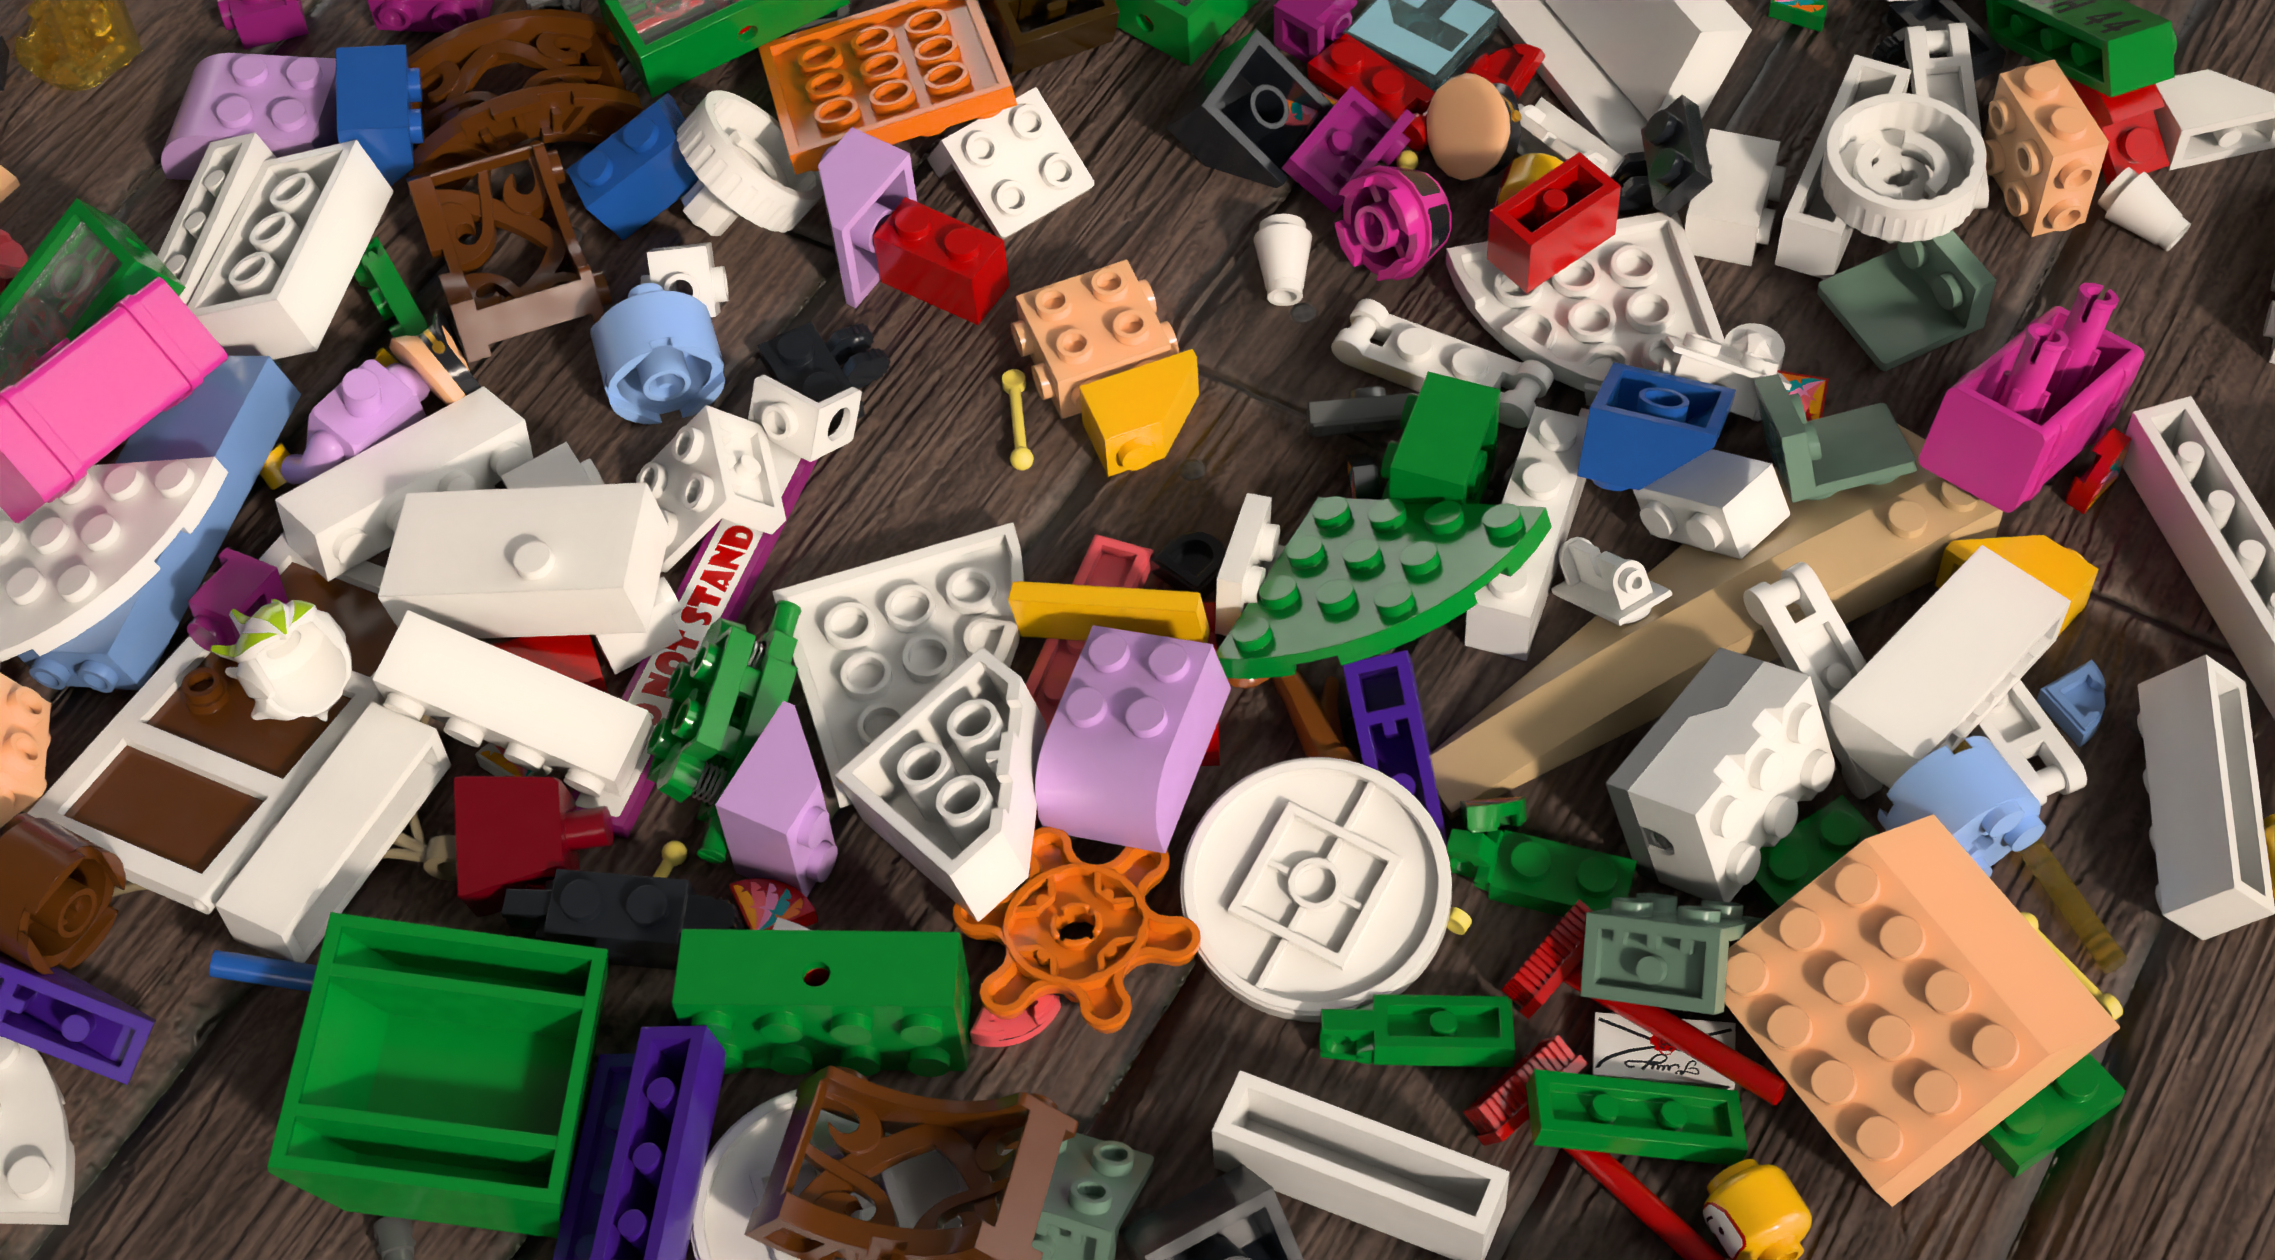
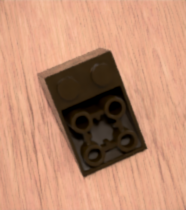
M978 0L1011 76L1113 42L1120 13L1115 0Z

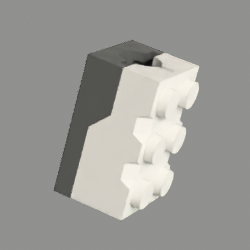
M1721 647L1714 653L1606 782L1633 860H1637V874L1707 901L1730 902L1743 885L1753 880L1761 861L1759 849L1761 847H1774L1781 838L1786 837L1792 831L1798 816L1797 802L1811 801L1818 792L1823 791L1828 786L1834 771L1837 769L1810 675Z

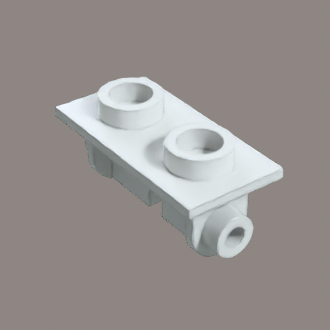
M1541 97L1535 106L1518 104L1521 114V137L1517 152L1521 155L1544 153L1555 156L1565 162L1580 152L1609 177L1614 175L1625 160V157Z
M1686 332L1683 341L1670 336L1665 338L1666 344L1672 352H1675L1673 360L1663 358L1657 372L1709 384L1716 382L1724 385V387L1736 389L1730 412L1751 418L1757 422L1761 420L1754 379L1779 374L1786 390L1790 391V382L1781 373L1777 372L1780 364L1767 357L1745 351L1742 359L1739 360L1719 353L1722 345L1719 342L1691 332Z
M1571 538L1565 541L1559 548V562L1566 580L1551 588L1552 593L1619 626L1643 619L1651 612L1653 606L1672 596L1670 589L1648 579L1646 570L1641 563L1632 559H1623L1607 551L1601 553L1598 547L1585 538Z

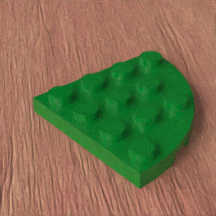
M1340 496L1318 497L1265 577V582L1259 589L1260 596L1257 603L1247 604L1216 651L1226 677L1256 679L1291 676L1296 673V664L1313 662L1338 656L1342 666L1384 653L1445 625L1478 604L1474 593L1496 578L1500 573L1511 577L1529 559L1552 528L1546 507L1516 506L1509 503L1489 505L1459 504L1454 501H1443L1437 504L1403 503L1399 499L1374 500L1350 499Z

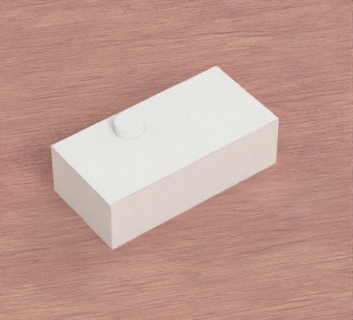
M1545 0L1647 121L1656 112L1666 109L1682 94L1699 105L1702 119L1752 31L1726 0Z
M353 140L263 161L187 306L228 356H270L274 360L318 350L394 192L359 142Z
M647 483L406 493L378 598L398 628L407 610L476 639L648 633L670 527Z

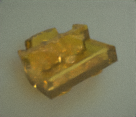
M34 0L27 9V13L33 18V21L28 29L26 38L22 36H16L15 53L22 67L43 82L56 88L70 91H81L97 86L119 68L126 66L133 57L143 50L124 0Z

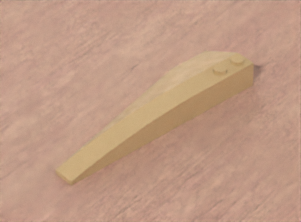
M1899 424L1897 425L1915 456L1917 471L1899 476L1892 482L1881 485L1866 484L1838 491L1825 499H1806L1793 503L1777 467H1775L1774 470L1791 515L1746 556L1738 559L1682 544L1647 573L1650 581L1670 589L1672 596L1653 606L1651 612L1646 617L1633 623L1619 626L1598 615L1595 616L1431 752L1441 807L1452 820L1460 816V801L1496 798L1663 715L1720 647L1765 662H1770L1780 657L1763 626L1758 624L1748 613L1743 594L1746 590L1761 582H1767L1770 585L1781 579L1782 571L1792 565L1804 562L1812 568L1843 623L1846 624L1937 579L1944 550L1952 540L1996 538L2003 511L1924 469L1918 459L1926 439ZM1793 602L1786 606L1795 624L1806 618L1800 605Z

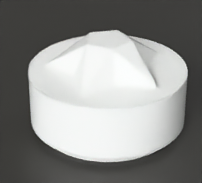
M1749 323L1733 328L1726 335L1725 342L1731 357L1741 360L1745 351L1752 352L1780 364L1778 370H1781L1785 345L1781 336L1772 328L1762 324Z

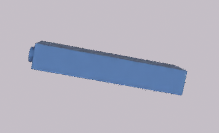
M228 356L224 363L203 378L204 382L176 407L173 406L166 412H160L129 437L115 464L215 457L228 471V474L214 501L191 534L180 530L173 541L154 560L161 569L132 597L104 619L50 652L39 656L31 649L17 655L30 667L29 673L37 682L58 690L64 689L65 686L90 687L100 692L109 693L114 689L140 690L150 679L189 606L188 601L201 584L301 396V393L270 356Z

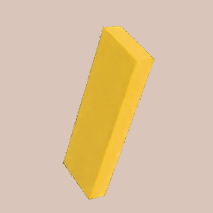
M1017 581L1012 583L1008 598L1022 637L1086 641L1093 625L1202 643L1208 642L1210 633L1202 598L1198 592Z

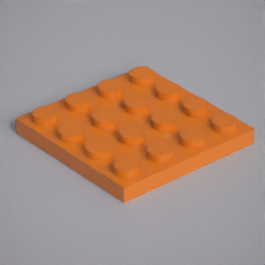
M899 0L778 38L758 47L788 154L796 175L807 171H819L818 164L825 151L829 147L836 145L851 127L893 145L918 136H934L943 132L947 127L975 118H991L999 114L1003 109L1017 105L1012 84L977 0Z

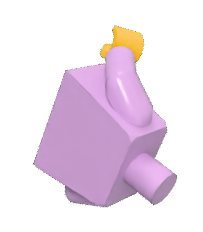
M383 347L376 352L377 356L374 359L366 360L357 369L349 371L344 376L342 383L312 409L309 414L307 444L304 454H290L282 442L278 443L272 448L259 473L272 490L286 482L299 485L308 482L426 418L427 416L420 402L428 396L430 388L416 371L399 363Z

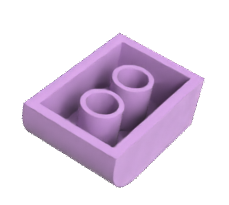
M220 53L200 61L193 71L161 155V165L166 178L193 180L210 142L254 132L277 158L339 144L336 107V58Z
M1092 626L1046 733L1038 759L1035 799L1037 813L1043 827L1063 830L1069 836L1166 853L1231 690L1213 644Z

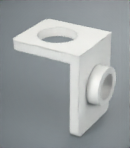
M761 375L754 380L748 420L763 425L768 440L812 462L852 441L862 391L851 387L818 403L766 375ZM843 408V418L839 427L832 435L828 436V428L832 418Z

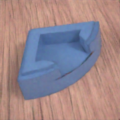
M2090 660L2040 689L2037 698L2038 704L2079 748L2093 737L2104 715L2106 703L2104 677L2093 660Z

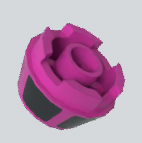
M1378 165L1364 169L1357 178L1350 180L1339 192V195L1345 196L1343 220L1335 222L1340 246L1354 267L1362 264L1365 265L1372 273L1378 275L1377 281L1387 279L1397 281L1413 277L1448 241L1452 229V213L1449 202L1439 183L1428 173L1414 169Z

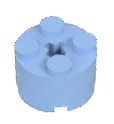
M644 283L631 289L627 299L610 308L591 328L590 334L606 395L609 398L613 411L626 420L640 424L662 423L660 414L679 409L682 418L693 416L699 413L706 405H711L724 389V363L710 313L704 303L691 295L676 291H664L658 284Z
M1972 736L1964 738L1972 748L1954 755L1949 747L1945 745L1925 756L1907 770L1886 794L1894 804L1891 810L1887 813L1879 808L1877 817L1884 829L1888 831L1934 814L1990 878L1993 872L1992 865L2011 850L2017 852L2031 846L2042 836L2046 826L2039 818L2041 810L2039 800L1995 746L1986 737Z

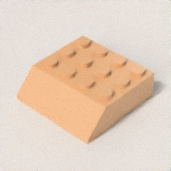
M1934 814L1864 839L1728 949L1725 1004L1874 1191L1892 1207L2120 1029L2117 1022Z

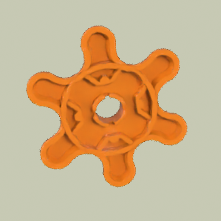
M1041 827L1034 830L1030 875L1021 888L1011 892L979 922L957 903L953 907V919L956 926L969 938L999 942L1006 948V957L1003 964L995 972L987 976L981 984L980 997L982 1005L995 1017L1010 1020L1020 1016L1029 1005L1040 997L1048 994H1063L1068 1000L1079 1003L1081 1016L1084 1021L1097 1032L1110 1034L1120 1030L1127 1022L1132 1010L1130 995L1123 984L1125 976L1137 966L1148 963L1170 966L1185 965L1194 958L1201 945L1200 930L1192 920L1182 916L1159 915L1152 911L1145 902V896L1153 887L1161 882L1169 869L1170 858L1168 851L1164 854L1126 846L1120 855L1110 862L1089 864L1081 861L1075 855L1071 839L1065 831L1052 827ZM1086 922L1094 927L1092 939L1087 936L1077 940L1065 938L1062 941L1060 939V932L1070 923Z

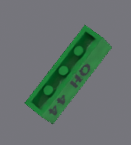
M1986 0L1988 33L1997 43L2038 63L2054 59L2065 76L2111 98L2175 78L2174 54L2177 50V39L2172 28V21L2124 0Z

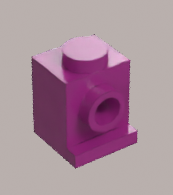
M217 0L226 30L237 29L244 50L309 34L301 0Z
M1279 0L1274 5V46L1308 65L1310 60L1342 35L1348 33L1352 24L1351 10L1357 5L1358 0Z
M226 547L218 555L222 567L208 581L204 582L188 601L194 619L188 624L187 631L193 641L209 652H212L211 647L213 645H235L240 634L229 616L232 609L252 617L262 606L270 604L271 599H277L287 604L288 599L277 567Z

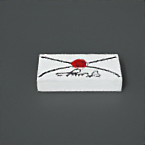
M1595 1012L1592 1075L1734 1090L1735 1083L1620 1015ZM1682 1019L1735 1050L1736 1023Z

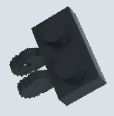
M1953 0L1898 1L1889 6L1886 22L1896 32L1890 37L1887 36L1884 40H1881L1877 47L1873 49V54H1871V59L1897 65L1906 59V27L1925 26L1926 31L1946 30L1947 24L1965 22L1968 30L1975 82L2003 68L2006 51ZM1947 53L1929 54V57H1947ZM1904 61L1899 67L1909 69L1908 61ZM1909 78V83H1908L1907 91H1908L1909 89H1912V87H1911V79H1910V78Z
M1683 94L1666 109L1656 112L1649 119L1646 126L1641 129L1644 152L1627 153L1624 156L1625 160L1611 177L1621 186L1618 208L1620 215L1624 214L1626 217L1640 216L1641 213H1646L1645 210L1647 208L1651 209L1654 206L1671 217L1713 182L1699 105Z
M810 321L757 345L760 359L772 379L818 403L851 387L860 389L871 384L873 380L877 381L878 378L888 373L887 370L890 368L889 364L891 363L884 350H880V348L874 349V347L868 350L871 348V344L874 343V336L868 326H864L863 323H856L848 328L844 327L835 331L826 344ZM860 400L857 419L865 416L862 400ZM843 408L832 418L828 433L839 427L843 418Z

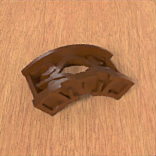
M555 9L507 12L462 25L434 39L408 57L409 68H420L422 102H413L412 109H421L424 143L413 144L414 168L408 172L409 177L511 149L512 144L541 136L544 144L564 141L600 144L635 118L643 108L637 93L626 90L606 37L610 30L603 18L580 12ZM587 61L588 66H581ZM516 62L540 71L528 79L521 90L500 96L488 91L471 92L486 70L500 65ZM424 108H433V110L426 114ZM475 175L437 186L444 189L461 190Z
M537 140L456 165L405 178L428 249L434 259L444 257L448 272L439 274L438 278L469 363L492 356L488 344L590 314L593 322L597 323L605 314L602 306L612 304L602 270L591 272L565 209L557 185L566 183V177L556 149L546 152L544 143ZM525 160L535 178L533 191L529 194L517 192L514 173H512L504 182V202L493 198L491 170ZM478 174L479 194L462 190L434 188L437 185ZM548 208L557 231L539 220L545 215ZM474 222L482 223V232L476 243L465 245L458 241L463 234H472L477 239ZM496 227L517 234L546 251L538 269L520 288L511 280L500 275L490 273L468 274L482 266L492 255L497 239ZM567 260L572 273L562 272ZM495 293L492 297L481 299L486 294Z
M827 1066L799 1083L796 1092L797 1101L760 1206L753 1209L744 1235L801 1260H835L836 1257L845 1260L1042 1259L1043 1252L1031 1247L1062 1141L1075 1137L1079 1124L1077 1120L1057 1110V1105L1051 1099L1030 1092H1018L1001 1098L977 1101L935 1099L880 1086L869 1082L861 1073L840 1066ZM821 1109L859 1124L855 1131L842 1133L828 1122L829 1132L838 1150L845 1156L838 1161L810 1143ZM1013 1149L1008 1154L1001 1155L1004 1150ZM936 1150L958 1171L969 1190L951 1195L935 1204L919 1219L913 1229L899 1227L897 1214L888 1196L870 1179L903 1161ZM805 1158L821 1174L813 1179L797 1197L792 1192ZM852 1192L860 1195L876 1207V1212L870 1220L865 1221L850 1217L855 1211L863 1210L859 1200L855 1196L850 1195ZM957 1217L962 1224L959 1228L943 1229L945 1224Z

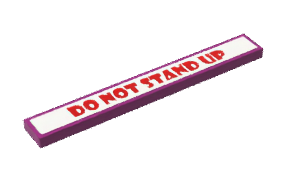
M768 440L786 521L772 535L723 518L707 532L675 594L682 610L672 616L683 639L641 660L621 698L626 702L648 710L654 729L662 718H667L672 699L666 697V688L677 665L682 661L688 663L696 656L708 629L719 618L733 622L737 621L818 459L809 462ZM650 737L621 797L604 790L599 798L589 796L576 789L572 793L576 803V810L607 806L612 819L613 835L622 838H628L655 782L647 779L654 756L647 753Z

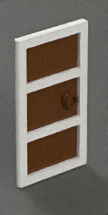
M285 532L259 558L260 561L277 567L288 602L291 600H302L314 604L317 610L329 613L345 632L346 643L349 645L352 657V676L344 686L341 698L329 709L326 722L318 717L305 716L288 721L253 719L251 712L255 705V699L248 697L238 679L232 678L225 673L226 668L238 667L239 663L201 648L189 635L27 814L35 818L49 819L112 852L122 861L126 880L202 913L210 914L216 907L215 904L221 898L223 888L228 880L236 873H240L261 846L262 839L268 828L282 819L300 795L306 779L313 772L319 771L338 746L340 737L346 727L352 722L357 721L371 702L384 706L383 704L386 699L382 697L372 679L398 630V627L378 598L385 572L384 567L364 561L328 582L288 545Z

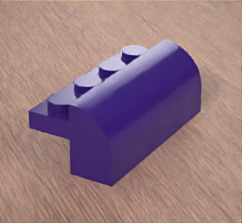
M706 1025L641 1027L636 1054L599 1055L553 1260L686 1259L727 1059L725 1049Z

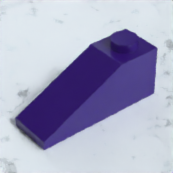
M1408 650L1362 659L1343 665L1363 765L1380 771L1406 788L1430 814L1440 831L1445 846H1447L1448 839L1412 658Z
M0 951V1036L128 1085L156 1019L57 966L50 968L54 974L44 975Z

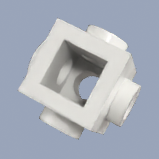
M711 242L654 248L647 252L650 275H641V284L655 283L660 285L664 291L679 292L677 282L678 280H685L692 286V296L707 306L710 317H716L721 312L719 302L729 301L725 267L714 266Z

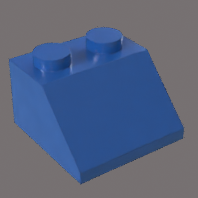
M406 45L336 48V107L339 144L357 140L391 186L414 168L413 144L424 143L421 109H412L413 102H422L420 68H409Z
M669 93L665 94L566 169L585 208L623 241L687 194L699 180L679 149L676 137L678 134L677 130L685 119L674 98Z
M1613 362L1590 406L1577 476L1591 479L1597 486L1611 491H1624L1629 488L1634 490L1643 489L1715 447L1733 404L1736 389Z

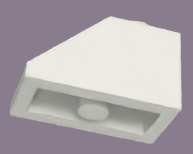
M2209 69L2175 75V78L2156 83L2165 106L2153 111L2170 164L2167 166L2169 171L2275 148L2274 93Z

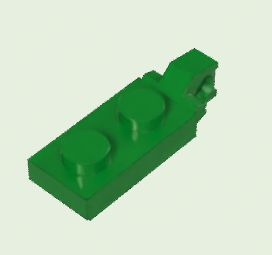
M377 236L372 238L358 264L354 276L360 286L370 287L367 291L384 321L394 316L397 318L399 323L388 328L393 338L418 336L429 326Z
M1452 829L1446 848L1451 873L1474 878V886L1488 891L1489 900L1564 917L1579 899L1592 911L1611 908L1612 898H1629L1637 860L1505 830V832L1502 830L1488 831L1486 836L1484 833H1470V831Z
M1373 994V1003L1360 1005L1356 1009H1321L1319 1028L1321 1058L1337 1060H1356L1359 1063L1368 1065L1373 1063V1065L1514 1067L1515 1041L1512 999H1508V996Z

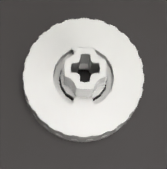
M722 90L709 92L677 130L678 134L676 137L679 149L689 167L692 168L695 175L699 178L696 184L681 199L684 204L683 212L695 226L702 228L711 236H721L739 215L770 231H779L781 233L791 231L823 196L819 171L795 174L780 123L757 105L736 94Z
M1889 93L1872 96L1848 107L1831 126L1821 168L1820 183L1824 192L1823 196L1838 217L1843 219L1847 225L1856 228L1863 234L1880 238L1889 244L1898 243V241L1931 240L1934 237L1949 233L1955 227H1959L1973 211L1986 166V147L1975 125L1960 111L1942 101L1910 93ZM1921 162L1928 165L1929 168L1933 171V176L1931 178L1929 171ZM1927 193L1929 194L1928 200L1924 198Z

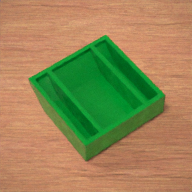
M330 912L267 1165L268 1173L348 1212L558 1238L571 1182L607 993L608 949Z

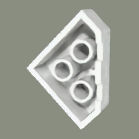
M981 647L834 776L863 821L977 922L984 918L1029 877L1037 811L1035 799L1036 770L1041 747L1046 736L1047 724L1022 677L984 647Z

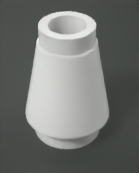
M2130 167L2126 168L2114 179L2098 201V205L2107 211L2106 219L2155 245H2159L2165 251H2169L2174 247L2191 226V223L2183 218L2181 212L2146 172H2142L2139 175Z
M1271 215L1260 222L1259 231L1254 236V244L1267 291V299L1270 303L1277 306H1291L1299 303L1303 298L1312 234L1306 229L1305 221L1296 215Z

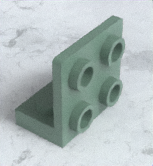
M1951 230L1949 233L1934 237L1931 240L1898 241L1896 249L1819 282L1817 294L1876 366L1882 371H1887L1983 328L1996 279L1956 233Z
M1779 374L1754 379L1765 443L1793 503L1806 499H1825L1838 491L1866 484H1886L1894 481L1899 476L1917 471L1915 456L1887 404L1878 403L1807 421L1800 395L1798 393L1789 395Z
M1636 893V898H1612L1611 908L1586 913L1580 996L1711 1015L1724 1012L1729 941L1741 939L1764 919L1743 916V905L1733 902L1702 901L1701 906H1678L1677 908V896L1667 894Z
M1076 1133L1075 1137L1062 1141L1031 1246L1043 1252L1041 1260H1114L1119 1228L1152 1173L1154 1157L1133 1150L1122 1142L1103 1141ZM1013 1149L1004 1150L1001 1155H1006Z

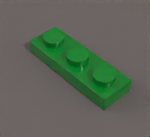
M1538 1069L1533 1070L1526 1084L1533 1145L1733 1165L1742 1161L1748 1152L1739 1093L1736 1090Z

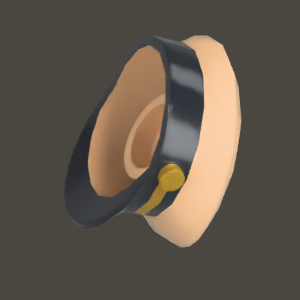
M1471 73L1451 77L1437 89L1427 113V141L1437 166L1448 176L1460 180L1478 177L1486 178L1497 175L1509 165L1517 152L1521 137V114L1517 98L1512 89L1503 83H1491L1484 77Z
M435 308L432 325L420 335L400 336L391 339L389 348L400 362L416 371L428 385L430 391L445 406L481 388L471 373L454 331L440 309Z

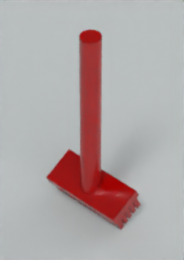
M1580 899L1501 989L1522 1008L1519 1012L1527 1019L1547 1001L1562 982L1581 993L1583 962L1580 960L1583 958L1586 913L1592 912V910ZM1591 998L1772 1105H1777L1787 1091L1789 1083L1786 1079L1661 1007Z
M1559 1035L1541 1040L1537 1046L1531 1049L1532 1051H1529L1513 1068H1510L1507 1073L1501 1076V1079H1498L1494 1085L1490 1086L1489 1090L1482 1094L1483 1096H1479L1470 1107L1463 1111L1464 1115L1480 1133L1476 1137L1484 1146L1505 1141L1530 1118L1526 1084L1534 1069L1577 1074L1588 1064L1580 1054L1575 1055ZM1563 1148L1683 1260H1726L1610 1153Z

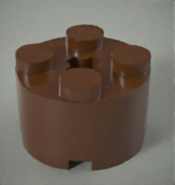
M27 813L14 816L8 822L0 837V951L44 975L54 974L50 968L59 964L71 969L82 963L105 939L119 910L110 906L115 886L125 890L126 873L119 857L49 819L35 818Z

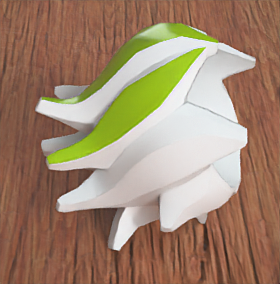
M271 599L270 604L262 606L252 617L232 609L229 616L234 622L240 637L235 645H213L211 651L220 657L239 663L238 667L226 668L225 673L232 678L238 679L248 697L255 699L251 717L255 720L276 719L288 721L305 716L318 717L326 722L329 709L341 698L343 688L352 676L351 652L349 645L346 643L345 632L329 613L317 610L314 604L302 600H291L284 604L277 599Z

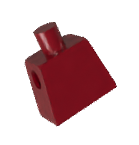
M520 776L454 777L458 897L477 917L488 916L502 911L506 889L544 890L546 881L554 880L556 869L580 871L579 850L613 844V824L608 807L601 806L576 810L574 797L558 778Z

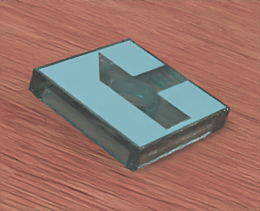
M1374 0L1343 31V35L1345 33L1349 34L1435 92L1498 26L1499 11L1477 0Z

